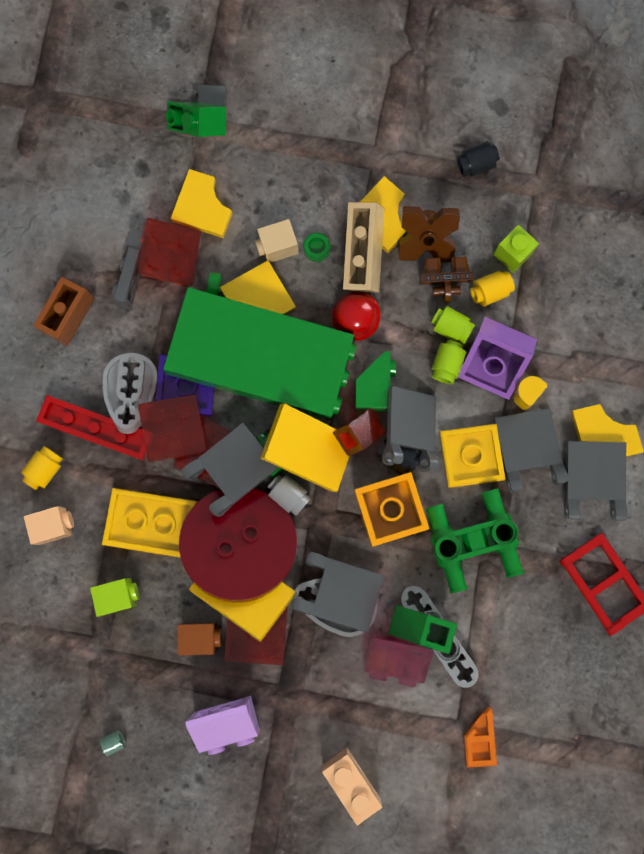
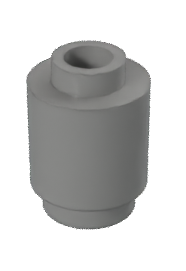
M288 474L284 477L278 475L268 486L271 490L268 496L288 513L292 512L295 516L311 500L306 495L307 491Z

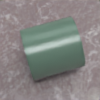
M119 730L100 739L101 748L106 756H110L126 747L125 740Z

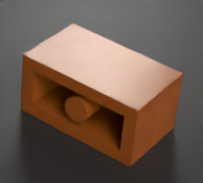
M61 277L33 327L43 335L68 347L95 298L85 288Z

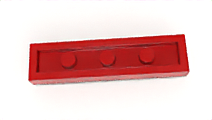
M46 395L36 422L142 461L145 460L154 437L153 433L139 428L131 434L121 433L111 418Z

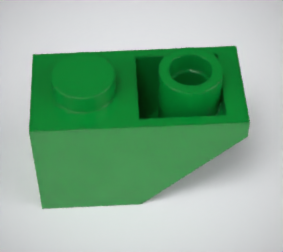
M167 101L166 121L168 130L197 137L226 135L225 106L209 103Z
M384 352L356 379L355 413H388V387L391 386V377L396 376V361L390 360V352Z
M395 605L387 634L449 654L457 624L446 619Z

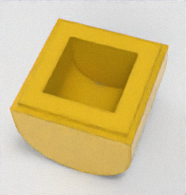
M535 376L523 379L513 392L514 402L522 410H527L547 388V383Z

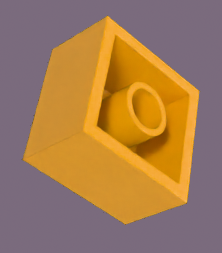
M411 472L354 490L371 547L429 529Z

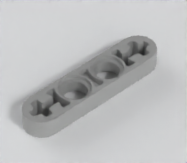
M408 586L402 591L400 602L403 607L418 611L414 604L407 605L406 601L409 599L408 592L412 591L414 594L419 592L421 597L418 601L423 608L427 604L430 606L429 610H425L422 613L443 619L422 588ZM454 635L455 652L451 656H442L440 651L433 650L451 679L458 686L468 688L477 682L479 677L478 669ZM461 654L464 656L463 659H459L461 665L466 669L471 668V671L468 673L470 679L467 681L464 678H457L460 671L454 663L450 668L448 666V663L457 660Z

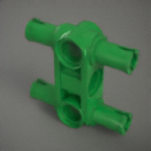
M499 488L481 493L489 516L486 519L487 522L453 531V528L450 529L443 504L426 508L433 531L430 538L432 552L440 569H444L450 594L468 589L460 563H463L462 560L492 551L500 553L506 578L524 574L516 549L519 547L518 528L512 521L511 515L509 516V513H505ZM499 525H504L509 530V536L505 541H501L496 535V529ZM444 540L450 541L454 546V551L449 557L443 556L439 550V546Z

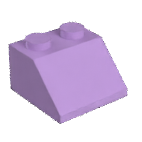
M251 696L196 711L185 721L187 730L198 752L208 751V755L220 753L226 750L225 745L237 743L238 747L253 743L255 741L254 737H257L260 732Z

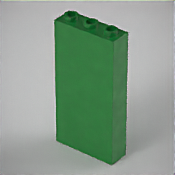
M188 287L163 370L166 375L211 386L276 406L285 403L305 414L330 420L333 414L338 415L342 398L338 397L340 387L345 388L349 376V371L345 370L347 360H353L357 345L352 343L353 334Z

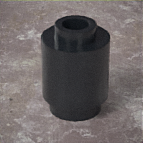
M486 141L463 150L462 154L456 156V160L462 176L469 175L473 177L496 168V161H499L500 157L497 147L494 144L490 145Z
M387 438L383 441V443L380 445L375 454L376 456L381 458V463H383L382 455L387 444ZM401 447L403 462L386 466L399 475L413 473L420 462L416 459L418 452L411 448Z

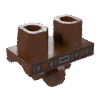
M467 257L451 258V272L441 273L440 258L425 259L423 274L419 277L420 285L442 284V287H433L432 294L433 296L443 295V302L450 303L451 295L461 294V286H451V283H469L470 280H474L473 271H469Z

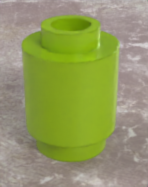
M448 306L445 310L439 308L431 322L436 325L433 331L449 340L459 341L462 344H465L475 327V324L470 322V318Z
M447 340L446 343L439 345L431 368L433 379L445 384H453L454 380L458 379L467 354L462 349V344Z

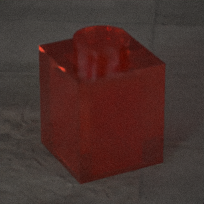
M371 408L352 417L333 431L334 436L347 456L364 450L386 433Z

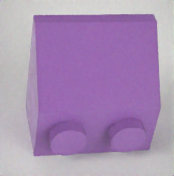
M484 317L463 362L458 378L509 400L533 356L537 339Z

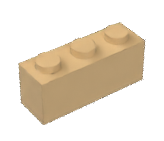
M348 202L344 290L379 293L385 208L377 203Z

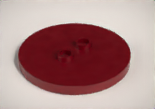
M254 488L238 500L225 514L220 517L215 516L210 511L209 506L225 494L221 489L214 491L196 503L183 522L179 536V552L183 567L188 577L201 591L216 599L227 602H248L264 597L285 580L294 564L297 550V535L292 518L287 511L268 496L269 494Z

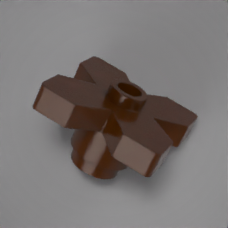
M404 206L402 208L401 227L410 234L399 240V260L415 261L428 250L434 258H440V262H450V259L455 257L456 247L455 242L448 235L459 228V209L442 208L436 213L433 210L423 211L420 207Z

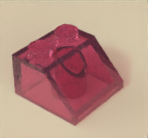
M370 633L364 672H368L371 679L386 681L388 676L398 678V683L401 685L416 687V682L423 684L425 682L433 656V649L406 640Z

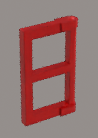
M599 533L559 560L609 636L615 635L644 613L643 592L603 533ZM600 545L616 569V572L589 589L572 563ZM622 578L639 604L611 622L595 596Z

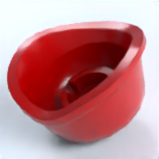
M352 292L343 296L333 308L332 322L334 328L353 334V341L369 338L375 333L380 323L378 303L372 296L364 292Z

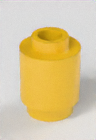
M496 271L474 280L470 293L475 303L485 307L509 297L510 293L514 292L515 285L509 272Z
M43 446L40 451L37 450L22 469L21 473L25 476L22 481L35 490L39 486L45 489L60 469L61 465L59 464L63 458L46 446Z

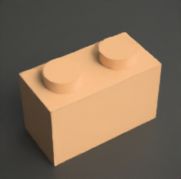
M347 747L322 764V773L356 825H359L382 808L381 798Z

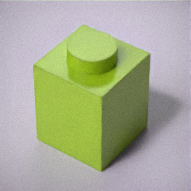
M517 225L498 245L494 256L514 274L533 254L539 243L521 226Z
M131 578L90 588L96 617L137 607L136 600L140 598L137 584L132 583Z

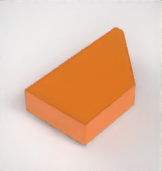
M486 707L463 734L467 768L497 766L493 713L491 707Z

